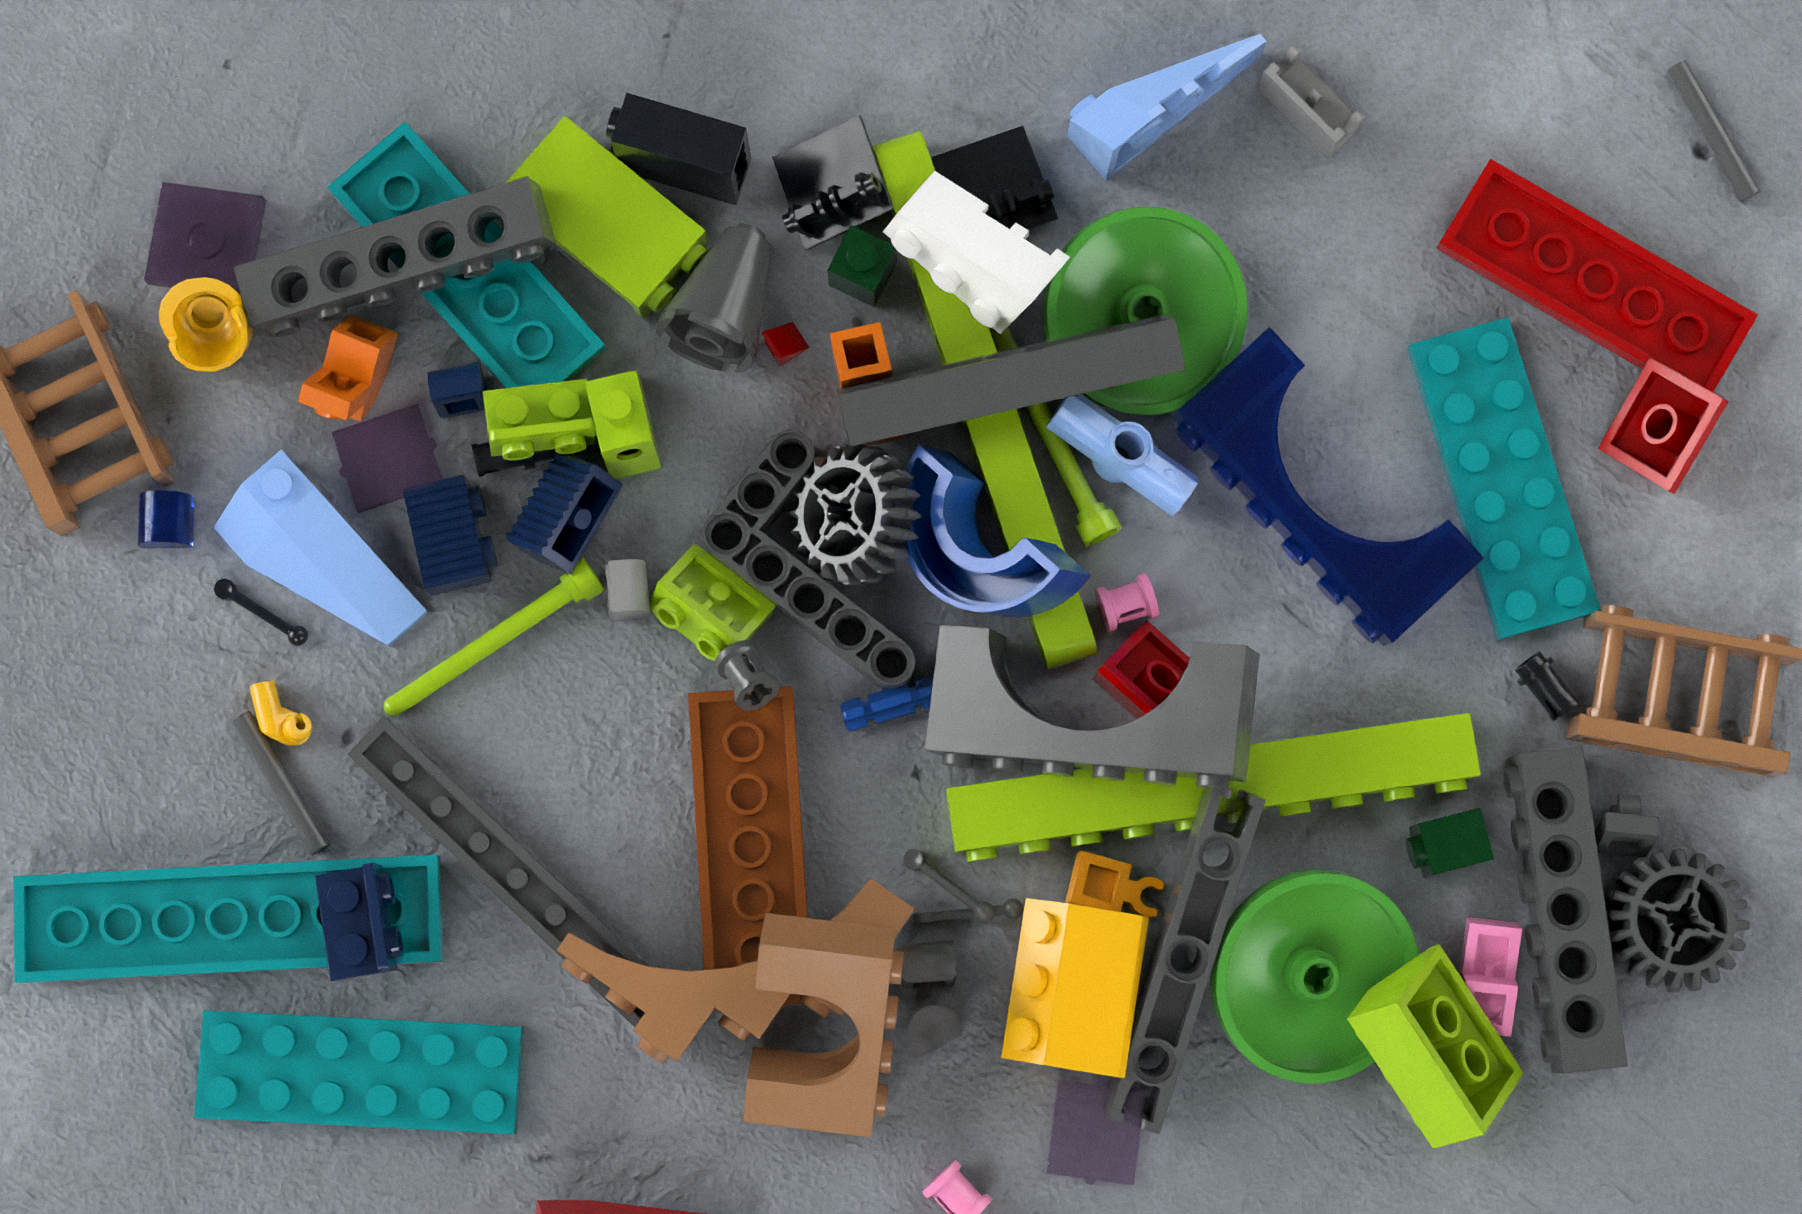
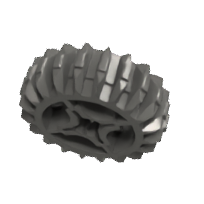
M847 444L846 447L829 448L828 457L814 458L815 471H808L802 476L805 482L804 489L793 491L799 499L798 508L788 512L798 519V525L790 534L796 537V539L802 540L796 553L804 558H808V568L814 572L821 573V576L828 581L858 586L859 584H864V582L874 583L881 581L882 574L896 572L895 559L902 560L903 558L910 557L905 543L907 540L912 541L919 538L911 530L912 521L923 516L912 508V504L921 495L913 489H908L914 476L909 474L908 471L902 470V461L898 460L895 456L888 455V452H885L882 448L867 447L862 444L855 446ZM854 546H860L857 550L850 553Z
M1684 849L1672 850L1669 860L1662 850L1651 852L1650 865L1643 858L1633 860L1631 864L1635 876L1627 872H1620L1616 876L1618 883L1626 891L1610 890L1606 895L1610 902L1619 905L1618 910L1606 911L1608 922L1617 921L1618 930L1609 931L1610 942L1621 940L1624 946L1613 954V958L1619 962L1632 957L1634 960L1627 971L1630 977H1639L1647 970L1646 986L1658 988L1664 979L1665 987L1669 993H1678L1683 981L1689 991L1701 990L1702 977L1709 983L1719 982L1721 977L1717 965L1726 970L1733 969L1736 966L1734 958L1727 950L1744 951L1746 943L1743 940L1734 937L1735 931H1743L1750 928L1749 921L1736 920L1735 911L1747 908L1748 903L1744 899L1732 901L1729 896L1730 893L1736 891L1739 883L1736 880H1729L1720 884L1719 879L1724 872V867L1721 864H1714L1704 872L1706 856L1702 853H1697L1687 862V855ZM1664 877L1682 879L1679 888L1672 890L1670 897L1665 903L1657 900L1648 901L1642 898L1651 885ZM1697 888L1703 893L1710 904L1714 923L1704 919L1699 912L1698 902L1701 893L1696 891ZM1680 910L1682 915L1678 918L1684 917V925L1693 929L1686 928L1672 931L1669 927L1674 923L1668 924L1667 916L1661 913ZM1637 914L1638 918L1649 923L1653 929L1654 939L1651 947L1656 950L1655 953L1651 952L1640 935ZM1688 938L1695 941L1703 940L1709 943L1703 953L1693 961L1684 965L1670 963L1673 953L1680 952L1683 943Z

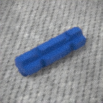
M934 676L915 680L916 686L909 687L908 683H906L904 686L896 689H885L868 694L869 700L861 702L860 697L843 702L840 708L845 727L848 731L853 732L869 727L868 721L875 720L876 724L910 715L916 713L915 707L921 705L923 710L929 709Z

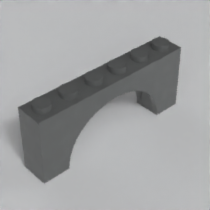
M940 625L925 750L942 756V765L973 768L974 759L992 761L991 769L1006 772H1023L1024 764L1042 765L1041 773L1064 777H1073L1074 768L1093 769V778L1111 781H1124L1125 772L1144 774V782L1159 785H1176L1177 777L1196 778L1197 787L1216 790H1228L1229 781H1247L1260 657L1259 653L1247 645L1193 642L1191 657L1181 680L1169 696L1156 708L1127 724L1109 729L1088 731L1066 729L1052 725L1027 705L1015 687L1009 672L1006 655L1007 637L990 628Z

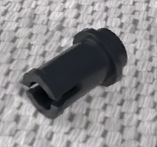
M1539 651L1515 669L1516 673L1520 676L1517 682L1520 686L1527 685L1548 712L1552 721H1555L1573 709L1580 700L1572 693L1551 666L1554 662L1552 657L1545 658Z

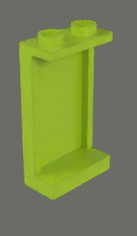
M566 116L558 122L506 181L507 183L528 176L540 185L556 244L633 307L634 312L642 319L651 310L658 313L668 304L675 293V289L672 286L684 272L691 275L708 252L706 247L709 242L704 228Z

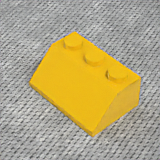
M1026 898L1001 1058L1125 1078L1149 917L1069 903Z

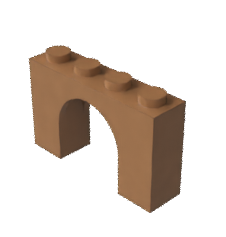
M765 913L759 942L755 989L807 995L830 1001L850 1016L856 1025L858 1033L844 1046L824 1053H803L753 1046L747 1076L743 1122L863 1137L872 1136L874 1116L885 1117L888 1085L878 1084L879 1072L890 1074L894 1041L883 1040L884 1028L895 1030L899 997L888 996L889 984L900 985L904 952L894 950L896 929Z

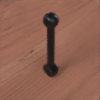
M221 579L216 582L214 592L218 598L233 600L288 635V640L292 645L301 646L307 642L308 632L304 627L291 626L237 591L236 585L231 580Z

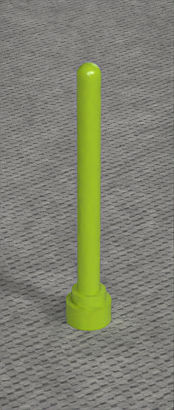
M989 327L997 352L1018 348L1008 327L1001 334ZM1047 402L1026 406L1079 511L1076 515L1079 522L1076 530L1085 547L1097 544L1119 532L1122 526L1113 509H1107L1104 502H1097L1068 443L1046 428L1048 421L1053 415Z
M582 556L571 575L565 573L559 577L561 580L560 584L388 697L383 705L385 713L391 717L401 715L573 599L576 603L584 598L589 602L605 591L603 584Z

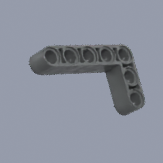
M798 430L782 431L769 442L708 518L703 528V539L708 553L774 603L779 611L877 687L883 690L896 689L904 686L906 683L909 684L915 672V657L907 643L766 535L767 531L794 499L795 494L793 491L802 489L805 485L802 476L808 471L815 470V449L810 438ZM788 447H798L807 454L804 463L794 469L782 466L778 462V457ZM761 486L771 489L774 493V499L768 507L754 509L746 503V497L753 488ZM729 526L739 529L742 533V539L735 548L723 550L714 544V537L721 528ZM765 558H774L781 562L783 571L776 580L770 582L762 581L754 575L757 563ZM807 589L816 590L824 597L822 607L817 612L811 614L803 613L795 606L798 594ZM856 621L864 627L866 633L860 643L848 646L840 643L836 638L838 627L843 622ZM889 652L901 655L907 663L904 673L895 678H887L877 669L879 658Z

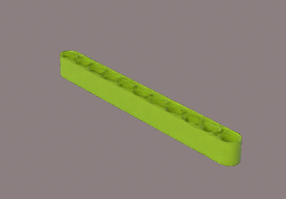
M920 130L872 145L894 210L891 211L893 218L935 171L926 142ZM907 258L942 365L997 353L989 327L979 323L971 314L970 308L956 295L939 288L932 280L930 273L915 259ZM1017 409L962 421L980 477L985 482L984 489L1006 553L1011 551L1024 537L1056 544L1065 552ZM1079 591L1059 606L1044 613L1028 617L1047 670L1098 654L1095 638Z

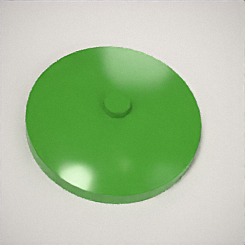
M1132 207L1117 210L1095 219L1076 233L1064 246L1062 252L1070 256V258L1046 285L1043 295L1042 319L1046 341L1168 314L1176 320L1186 369L1082 393L1085 397L1115 411L1134 415H1157L1172 412L1196 402L1209 393L1223 379L1240 351L1247 326L1248 305L1245 283L1236 259L1215 232L1199 220L1176 210L1162 207Z
M1324 869L1303 870L1280 876L1250 894L1236 908L1227 921L1210 974L1211 999L1216 1017L1232 1045L1250 1062L1272 1076L1305 1084L1327 1083L1350 1077L1373 1064L1375 1060L1363 1042L1359 1040L1347 1018L1371 987L1419 955L1416 940L1411 927L1399 908L1380 890L1357 877Z

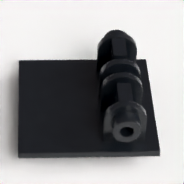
M860 115L772 157L789 205L788 213L782 216L783 223L789 233L798 231L803 248L806 251L847 232L850 225L858 227L894 210Z
M1024 126L931 157L936 172L988 204V210L985 214L1008 229L1015 223H1018L1029 230L1058 220L1052 203V199H1054L1052 187L1048 179H1043Z

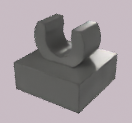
M1617 795V805H1612L1610 812H1605L1595 829L1598 853L1647 857L1659 838V817L1640 815V795Z

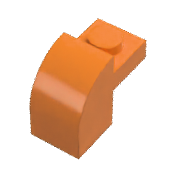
M351 314L332 329L323 367L302 383L298 402L314 408L317 414L328 419H342L346 421L349 418H353L361 422L373 406L388 373L399 333Z
M881 322L829 333L840 388L892 377V368ZM905 434L864 443L862 445H866L867 447L873 445L904 439Z

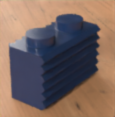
M553 453L554 460L548 462L549 469L543 471L542 479L538 480L539 487L533 489V496L527 498L528 505L522 507L523 513L517 515L516 523L512 524V532L506 533L507 541L533 559L571 575L623 484L594 463L568 454Z
M463 474L404 488L403 495L424 589L432 596L491 582L489 568L498 566L491 536L482 537L478 518L486 516V507L480 486L471 487L470 482Z

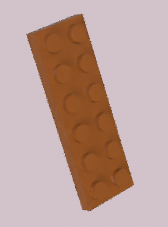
M793 686L779 687L775 698L770 700L764 707L752 711H745L736 705L733 698L734 690L688 693L704 970L732 968L757 961L765 913L808 918ZM790 994L783 1005L804 1004L799 1001L802 995Z

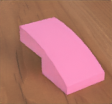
M1466 917L1460 976L1497 1033L1501 1036L1511 1037L1519 987L1515 976L1523 929L1518 922Z

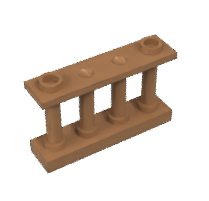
M77 290L67 294L77 316L7 349L3 345L0 346V427L46 527L60 536L80 528L73 513L80 509V503L140 474L149 471L152 478L164 487L174 483L167 468L174 465L171 453L160 436L154 439L104 333V331L111 329V326L102 307L97 301L90 303ZM86 335L97 358L96 362L31 393L26 394L23 390L17 392L11 379V375L17 373L16 367ZM107 380L118 403V407L50 439H47L45 436L38 437L31 422L38 418L37 412ZM128 425L140 452L71 485H68L66 482L59 483L53 470V466L59 463V457Z
M1603 605L1601 611L1596 610L1584 618L1583 628L1603 631V639L1592 707L1586 708L1585 714L1580 713L1569 719L1566 740L1771 778L1788 773L1790 752L1773 749L1774 741L1769 740L1780 664L1789 666L1801 661L1802 648L1788 646L1789 639L1779 635L1757 634L1755 640L1633 617L1634 610L1615 605ZM1625 636L1655 641L1644 717H1639L1637 724L1617 720L1618 712L1613 711ZM1676 645L1707 651L1696 727H1690L1689 733L1669 730L1670 722L1665 720ZM1728 655L1759 660L1748 736L1742 737L1741 743L1722 740V732L1717 730Z

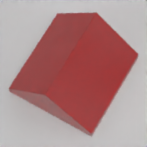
M1649 358L1598 449L1665 490L1675 494L1729 401L1717 392Z
M1146 620L1097 670L1093 681L1133 717L1138 719L1156 708L1175 689L1188 666L1190 658Z

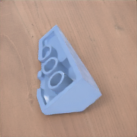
M1261 34L1110 88L1097 99L1091 94L1080 101L1070 112L1072 119L1069 121L1067 136L1106 181L1259 60L1267 41Z
M282 449L240 485L213 527L248 567L388 646L392 645L428 613L408 588Z

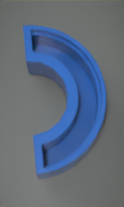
M918 445L908 463L906 471L914 476L908 489H913L921 495L912 504V508L923 517L912 521L911 530L919 538L912 541L907 540L905 547L910 556L907 557V560L914 573L926 588L939 599L964 610L1003 617H1029L1044 613L1064 603L1091 577L1084 568L1056 544L1024 537L1011 551L997 557L992 556L980 541L975 523L977 500L985 482L952 453Z

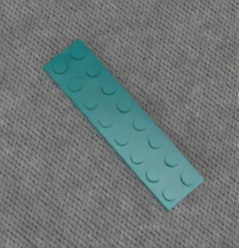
M439 855L13 876L14 983L328 968L315 875L359 868L363 864L373 862L382 865L383 873L390 872L393 879L395 904L388 905L391 926L398 925L403 942V957L396 958L397 964L443 962L441 857Z

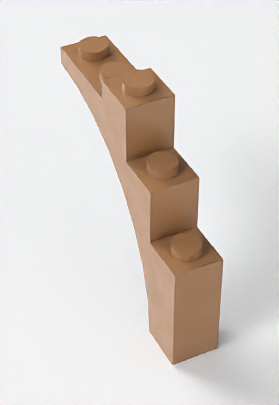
M870 878L846 908L830 921L896 929V937L915 908ZM568 933L557 948V951L566 957L561 964V967L585 984H588L592 976H594L610 988L605 998L629 1015H632L637 1007L645 1012L633 1029V1032L642 1037L636 1046L661 1064L665 1062L668 1056L676 1062L680 1060L715 1008L724 1014L718 1023L735 1036L745 1041L751 1033L760 1039L790 995V993L755 989L758 960L732 968L698 971L648 967L610 955L572 933ZM802 995L799 1000L825 1019L831 1010L839 1016H842L844 1013L843 1009L822 998Z

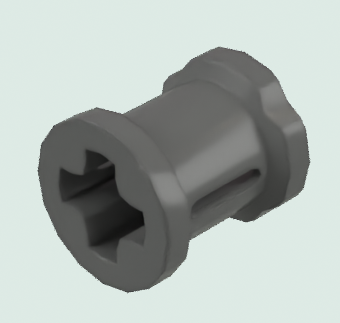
M748 640L735 642L723 649L715 660V669L722 678L728 679L734 689L733 698L736 705L745 711H752L764 707L770 700L775 698L779 691V682L774 675L765 671L759 661L761 657L760 650L754 642Z

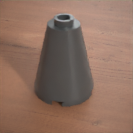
M739 224L737 227L726 228L662 312L657 322L656 332L659 337L664 331L671 337L668 347L675 353L693 363L717 371H721L724 363L737 364L735 372H744L752 367L757 354L772 251L770 243L765 239L766 236L760 229L748 224Z

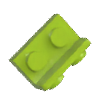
M587 379L483 391L491 457L502 455L505 460H522L533 456L534 451L555 449V452L559 454H573L585 450L586 445L595 444L596 429L585 384Z
M696 543L657 582L650 599L651 611L655 613L657 619L666 627L679 631L696 645L703 656L712 661H715L720 652L730 644L744 640L749 641L772 616L776 608L774 603Z

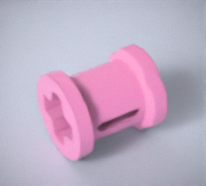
M1146 573L1138 575L1134 582L1106 590L1103 586L1095 588L1097 606L1108 633L1117 631L1119 624L1144 616H1148L1149 619L1159 616L1156 596Z
M957 1160L948 1165L921 1192L926 1198L933 1197L948 1214H980L992 1201V1198L987 1193L981 1195L960 1172L961 1164Z

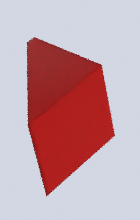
M794 322L771 328L761 333L763 342L779 367L810 348Z

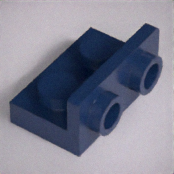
M373 862L363 864L359 868L315 875L330 981L335 982L397 971L396 958L403 957V942L398 925L391 926L388 905L395 904V889L390 872L383 873L382 865Z

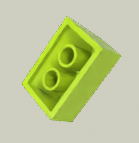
M1440 944L1431 946L1371 987L1347 1018L1357 1037L1363 1042L1382 1071L1386 1081L1392 1086L1412 1116L1414 1123L1420 1128L1433 1149L1484 1135L1524 1074Z

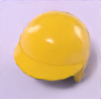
M207 277L186 279L173 286L161 301L159 323L169 341L168 347L172 355L185 367L195 371L215 372L230 367L249 348L253 337V328L249 327L241 294L230 285L218 279Z

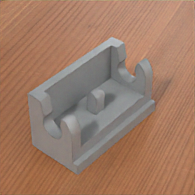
M1291 46L1287 50L1285 57L1277 65L1272 62L1263 71L1257 90L1328 160L1364 126L1366 117L1359 110L1353 112L1299 58L1301 53L1294 46Z

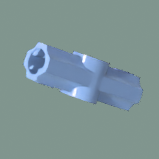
M1082 394L1065 397L1046 425L1047 429L1090 458L1096 473L1102 479L1110 483L1124 482L1172 517L1180 510L1198 484V476L1153 445L1150 433L1142 425L1127 421L1121 423ZM1115 446L1123 448L1128 453L1130 459L1122 457Z

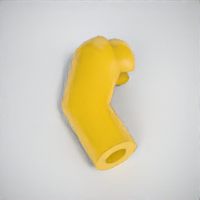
M274 680L259 682L249 687L258 726L264 735L287 746H298L309 739L313 730L311 719L304 713L298 714L281 706Z

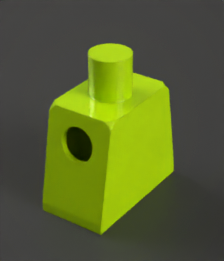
M629 371L585 382L599 447L608 473L617 480L662 469L642 379L638 371ZM639 449V451L634 454L618 455L619 453L626 450Z

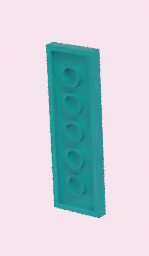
M405 121L327 186L331 194L361 227L470 194ZM494 220L485 228L484 237L487 243L497 241L504 232ZM452 233L446 234L438 240L436 245L438 258L448 256L454 249L455 239ZM403 248L395 250L389 256V259L399 270L403 267L406 260ZM512 258L494 263V271L488 274L465 278L463 273L445 278L446 285L439 289L420 293L504 388L571 381L607 350L604 342L531 261L514 263Z
M1509 317L1411 343L1407 351L1497 641L1583 618L1596 610L1601 611Z
M203 1010L194 1118L517 1134L524 1026Z

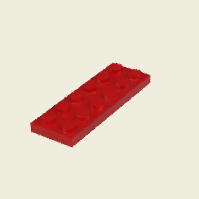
M1491 158L1436 247L1442 253L1643 370L1649 358H1652L1713 391L1758 317L1757 313Z

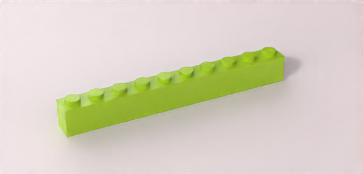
M1470 713L1250 744L1247 781H1229V788L1233 789L1231 798L1220 797L1216 817L1227 815L1228 825L1237 823L1245 804L1243 800L1237 799L1239 789L1257 794L1265 799L1263 810L1279 808L1280 817L1310 813V803L1331 800L1332 809L1364 805L1363 795L1383 793L1384 802L1416 797L1414 788L1432 785L1435 786L1436 794L1467 790L1466 781L1481 776ZM1093 769L1074 770L1073 777L1042 774L946 788L955 855L966 853L967 862H977L999 858L998 848L1018 846L1019 855L1051 850L1049 841L1070 838L1072 847L1103 843L1102 833L1123 831L1124 840L1153 836L1155 835L1154 826L1175 823L1176 832L1191 831L1204 788L1197 787L1196 778L1177 777L1176 785L1144 782V774L1125 772L1124 781L1097 779L1092 777Z

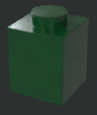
M850 225L827 270L829 286L875 308L897 264V250L892 244Z
M1480 808L1425 821L1409 827L1412 837L1406 838L1408 856L1414 869L1421 868L1423 878L1494 860Z

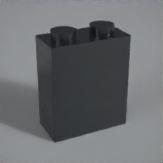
M626 92L622 107H614L608 120L606 136L611 138V152L615 153V156L641 178L737 205L751 161L746 127Z

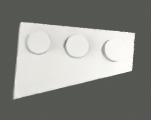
M934 171L901 208L883 232L891 238L893 246L899 253L907 258L915 259L930 273L932 280L939 288L948 293H953L964 302L979 323L993 328L1001 334L1035 300L1070 256L1059 249H1056L1051 255L1026 240L1029 236V230L1018 223H1015L1008 229L985 214L988 210V204Z

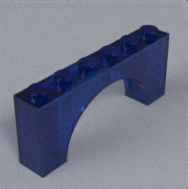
M1269 327L1172 417L1178 424L1174 431L1190 450L1196 452L1200 448L1214 463L1210 466V471L1228 490L1236 487L1249 501L1245 508L1258 524L1265 529L1271 525L1283 537L1284 541L1280 545L1290 559L1300 567L1307 563L1320 577L1316 582L1320 591L1333 604L1339 605L1343 602L1356 616L1351 621L1353 626L1367 641L1374 644L1378 640L1383 646L1391 644L1481 562L1484 557L1449 519L1417 538L1396 542H1379L1359 538L1339 530L1317 515L1306 504L1289 479L1281 459L1278 443V418L1284 395L1294 377L1305 364Z

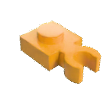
M1079 851L1076 854L1065 903L1121 912L1124 903L1130 912L1135 915L1155 917L1158 914V910L1145 906L1141 901V893L1145 888L1163 890L1165 883L1155 877H1144L1134 881L1129 880L1132 864L1086 851Z

